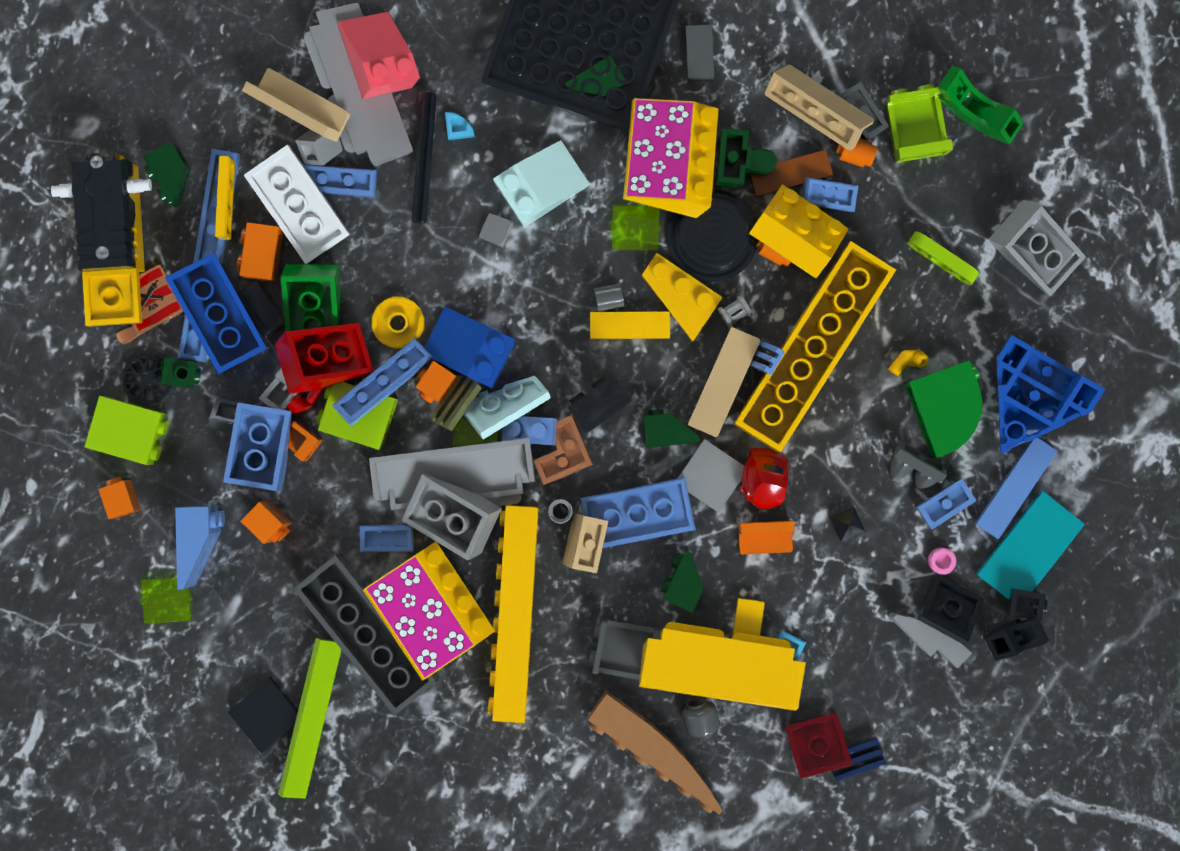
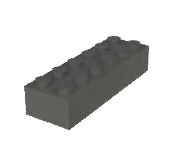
M341 553L336 554L293 588V590L395 716L434 685L440 677L435 672L425 680H421L364 593L363 589L367 587Z

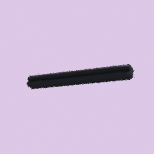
M423 92L421 99L412 222L417 224H425L427 222L437 99L436 94L432 92Z

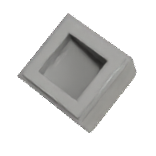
M489 213L479 238L503 248L513 227V221Z

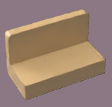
M573 513L562 564L572 569L597 573L608 521Z

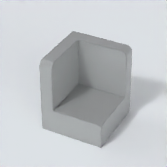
M311 129L295 140L304 164L323 166L343 150L339 139L335 142Z

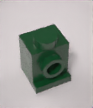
M162 357L158 384L193 389L194 384H199L201 368H196L197 362ZM180 368L186 370V377L183 379L177 376V371Z

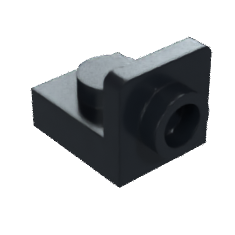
M1011 588L1007 615L1026 619L1038 616L1041 621L1042 615L1046 614L1048 602L1045 599L1046 594Z

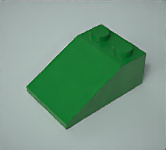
M286 264L280 276L285 332L341 325L339 264Z

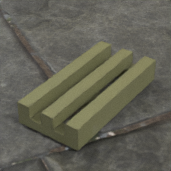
M458 375L429 418L434 423L452 431L482 388L479 384L472 383L471 380Z

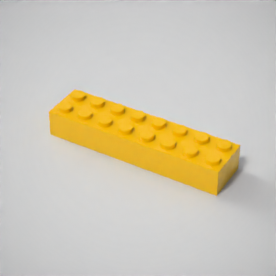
M852 241L846 244L780 349L785 352L782 359L771 375L764 373L734 420L733 425L776 452H781L896 269Z

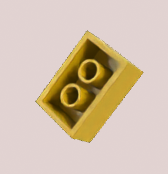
M782 184L749 234L814 278H817L833 257L849 229L842 225L840 221L820 210L816 205L799 196L794 190Z

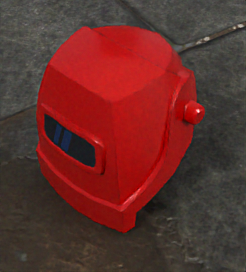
M751 448L749 450V457L742 472V486L740 487V492L744 493L747 501H750L760 509H770L782 504L785 500L788 486V461L785 455L766 448Z

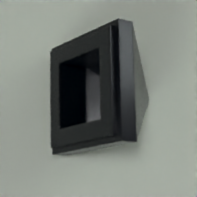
M854 506L829 517L840 542L865 531Z

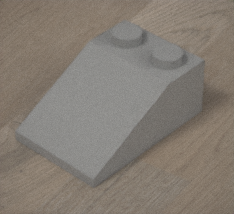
M1023 200L988 239L1004 258L1050 297L1086 258L1042 206Z
M422 474L402 521L464 559L470 560L482 553L502 508L478 494L427 474Z

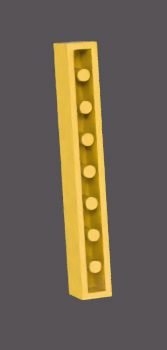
M506 505V510H501L500 526L504 527V537H499L498 553H503L502 564H497L496 580H501V590H496L495 606L499 607V617H494L493 621L494 633H498L497 644H492L491 660H496V671L491 670L490 687H494V697H489L488 713L493 714L492 721L525 723L539 507Z

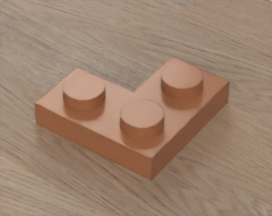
M573 415L557 421L555 442L557 450L533 460L543 485L550 484L593 465Z

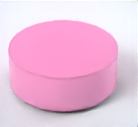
M939 547L932 550L929 554L928 565L935 573L948 574L956 566V556L951 550Z

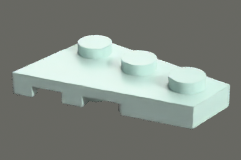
M532 376L506 384L502 390L489 394L488 391L478 393L479 397L472 401L463 415L481 438L485 439L550 399V394L537 377Z

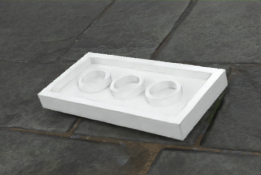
M286 145L244 174L305 264L310 263L351 235L290 145Z

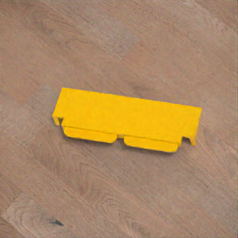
M669 622L660 632V640L648 638L643 644L639 687L796 711L799 706L806 662L793 661L795 649L791 648V644L787 640L739 632L729 639L724 638L723 631L719 629Z

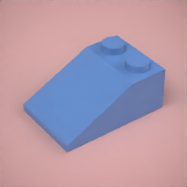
M237 402L224 483L282 492L287 468L291 411Z
M221 505L175 508L177 590H183L197 584L221 533V527H224L225 514L224 511H221Z

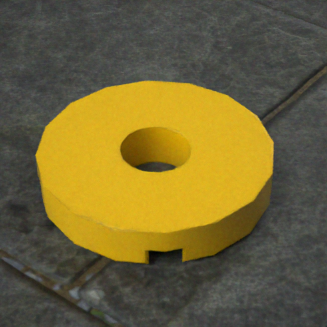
M393 296L384 300L376 307L372 315L371 327L375 337L383 345L392 349H402L414 338L417 341L421 338L425 328V318L422 310L414 301L405 297ZM395 316L404 317L405 326L403 329L394 330L392 328L391 321Z

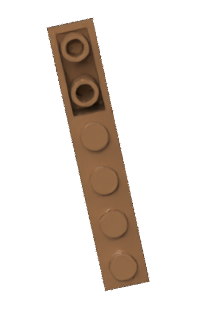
M606 690L588 715V721L591 722L589 726L600 735H603L605 732L612 737L611 742L619 749L624 751L627 748L633 752V758L641 765L646 766L649 764L656 769L654 773L666 782L669 779L678 785L676 789L688 798L693 795L700 800L698 805L709 813H712L714 810L720 815L723 810L719 801L704 778L683 752L654 724Z

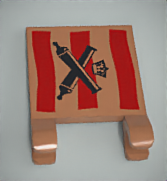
M161 264L139 275L142 323L132 324V327L118 332L116 337L120 343L127 344L145 332L184 312L165 279L167 275Z

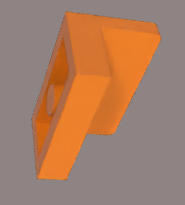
M794 521L738 523L740 554L792 552V532H795Z

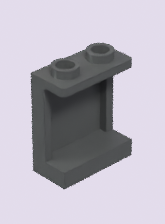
M602 618L601 624H595L593 639L598 640L596 651L591 650L588 666L593 667V674L603 673L639 680L643 644L648 638L660 640L662 629Z

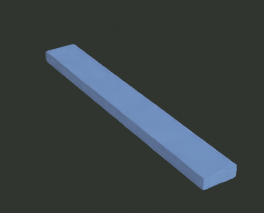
M212 149L194 262L215 253L222 266L226 240H220L215 237L219 156H229L235 161V189L240 154ZM185 315L178 358L206 363L208 354Z

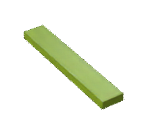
M315 639L278 795L281 797L306 799L341 654V648L334 640Z

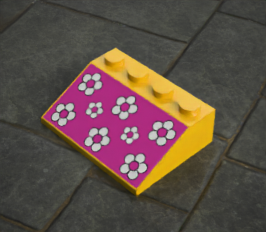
M634 98L631 108L623 199L694 218L699 217L711 207L718 108L693 101Z
M434 542L363 589L422 681L495 632L437 542Z

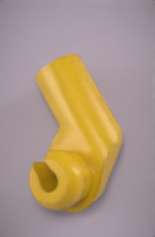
M904 350L890 365L888 370L899 377L906 367H925L928 364L929 358L921 350Z

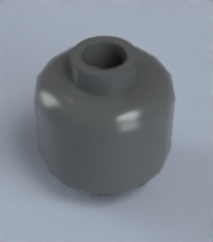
M703 697L691 699L686 703L682 711V717L688 734L701 740L712 737L720 726L715 704Z

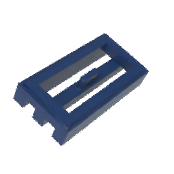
M877 737L847 748L849 754L872 746L875 748L873 751L850 758L852 765L876 756L878 759L842 772H838V770L832 771L836 782L887 764Z

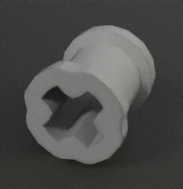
M741 295L737 297L736 301L725 308H718L721 318L729 329L734 327L733 324L743 317L753 315L749 305Z

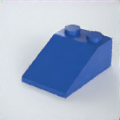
M444 307L425 349L433 357V360L493 389L516 344V340L452 309Z

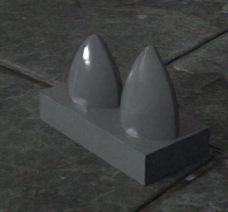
M902 440L895 447V455L890 466L892 481L907 476L913 469L917 470L915 474L917 490L927 489L937 482L941 484L946 478L947 466Z

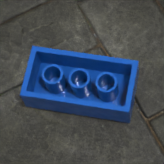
M215 253L165 277L218 374L267 350Z

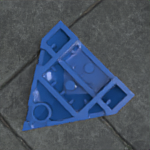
M1010 335L997 356L1000 454L1057 429L1075 418L1091 413L1106 389L1046 356L1015 336Z

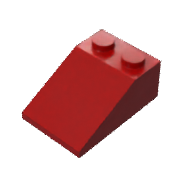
M359 323L287 331L274 344L289 394L314 391L370 375L374 372Z

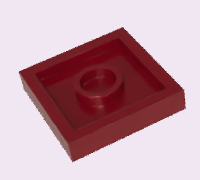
M837 713L785 726L800 779L852 766Z

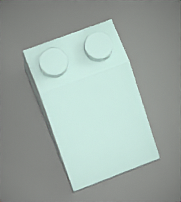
M561 140L520 161L493 178L496 187L523 228L590 185Z

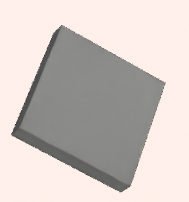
M704 439L678 478L685 477L688 492L719 513L741 481L744 465Z

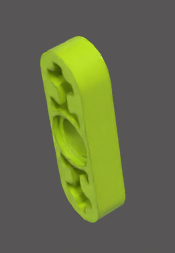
M915 231L907 243L916 252L967 285H972L979 275V272L974 267L920 232Z

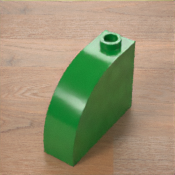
M970 360L904 383L931 458L947 455L964 445L973 435L980 421L982 396L977 381L980 377L974 364L971 365Z

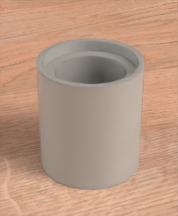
M556 499L549 506V517L555 523L562 524L567 522L573 513L571 503L565 499ZM559 503L565 504L569 511L568 515L562 519L557 518L553 514L554 506Z

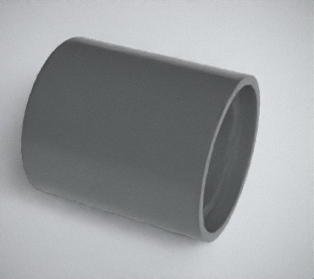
M620 283L594 288L598 312L624 307Z

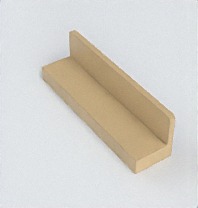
M787 65L773 73L764 94L849 151L855 148L863 130L874 122L872 117L792 65Z
M270 68L266 70L259 86L246 81L242 89L243 92L335 142L338 141L350 117V112Z
M731 327L690 418L689 427L718 437L760 344L759 338Z

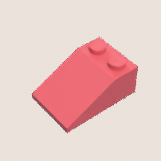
M388 12L343 20L337 23L362 99L411 89L420 79L412 52Z

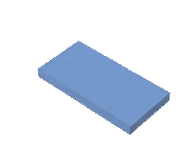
M685 477L580 498L585 516L608 521L603 548L696 530Z

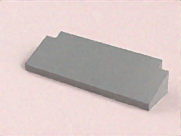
M359 3L315 12L319 25L309 27L310 31L304 35V41L321 86L325 89L332 88L334 95L330 96L328 101L350 112V117L340 135L345 150L349 153L356 152L357 155L367 152L374 167L413 153L412 145L393 94L388 93L362 99L337 24L339 21L364 17Z
M530 438L369 458L374 501L390 500L391 510H394L398 518H403L422 474H427L478 494L497 506L518 504L521 501V494H524L523 483L536 482Z

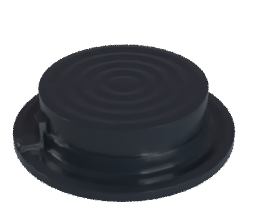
M712 189L711 207L699 217L694 218L675 212L672 213L666 233L668 250L676 265L693 278L706 282L728 280L741 273L752 261L757 251L756 244L758 239L749 234L757 220L750 207L738 196L727 191Z

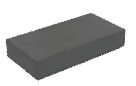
M712 24L685 26L687 80L714 79Z

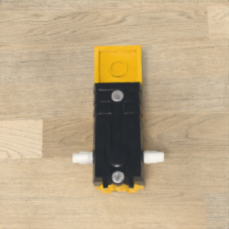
M97 153L91 156L82 155L80 162L71 163L72 183L51 186V194L53 197L60 196V198L74 197L75 228L78 232L76 234V242L78 244L77 256L79 257L78 270L82 272L85 326L142 323L139 272H145L140 192L152 190L151 180L139 179L138 166L125 159L122 155L116 153H109L108 157Z

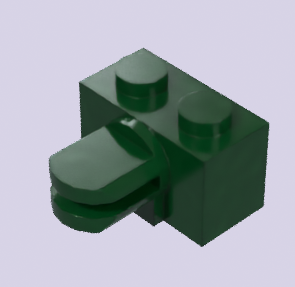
M722 128L719 136L715 187L742 189L745 174L769 175L776 165V156L768 149L748 147L749 130Z

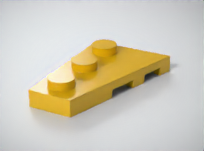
M656 253L642 274L644 280L693 342L723 297L658 253Z

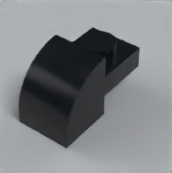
M1038 616L1022 621L1020 619L1011 621L984 636L995 661L1016 656L1024 650L1045 645L1049 641Z

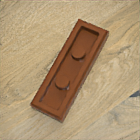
M822 150L776 163L769 175L749 174L755 197H760L777 192L782 184L792 188L803 185L805 178L825 179L832 177L833 172L827 151Z

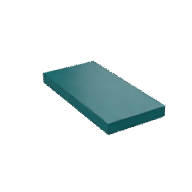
M1040 491L976 575L1008 600L1011 588L1033 592L1085 524L1044 491Z

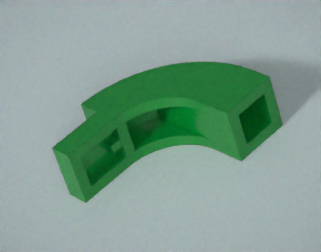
M952 65L938 86L939 91L942 93L941 102L953 114L979 132L995 140L1010 145L1024 124L1014 108L997 103L979 92L959 67Z

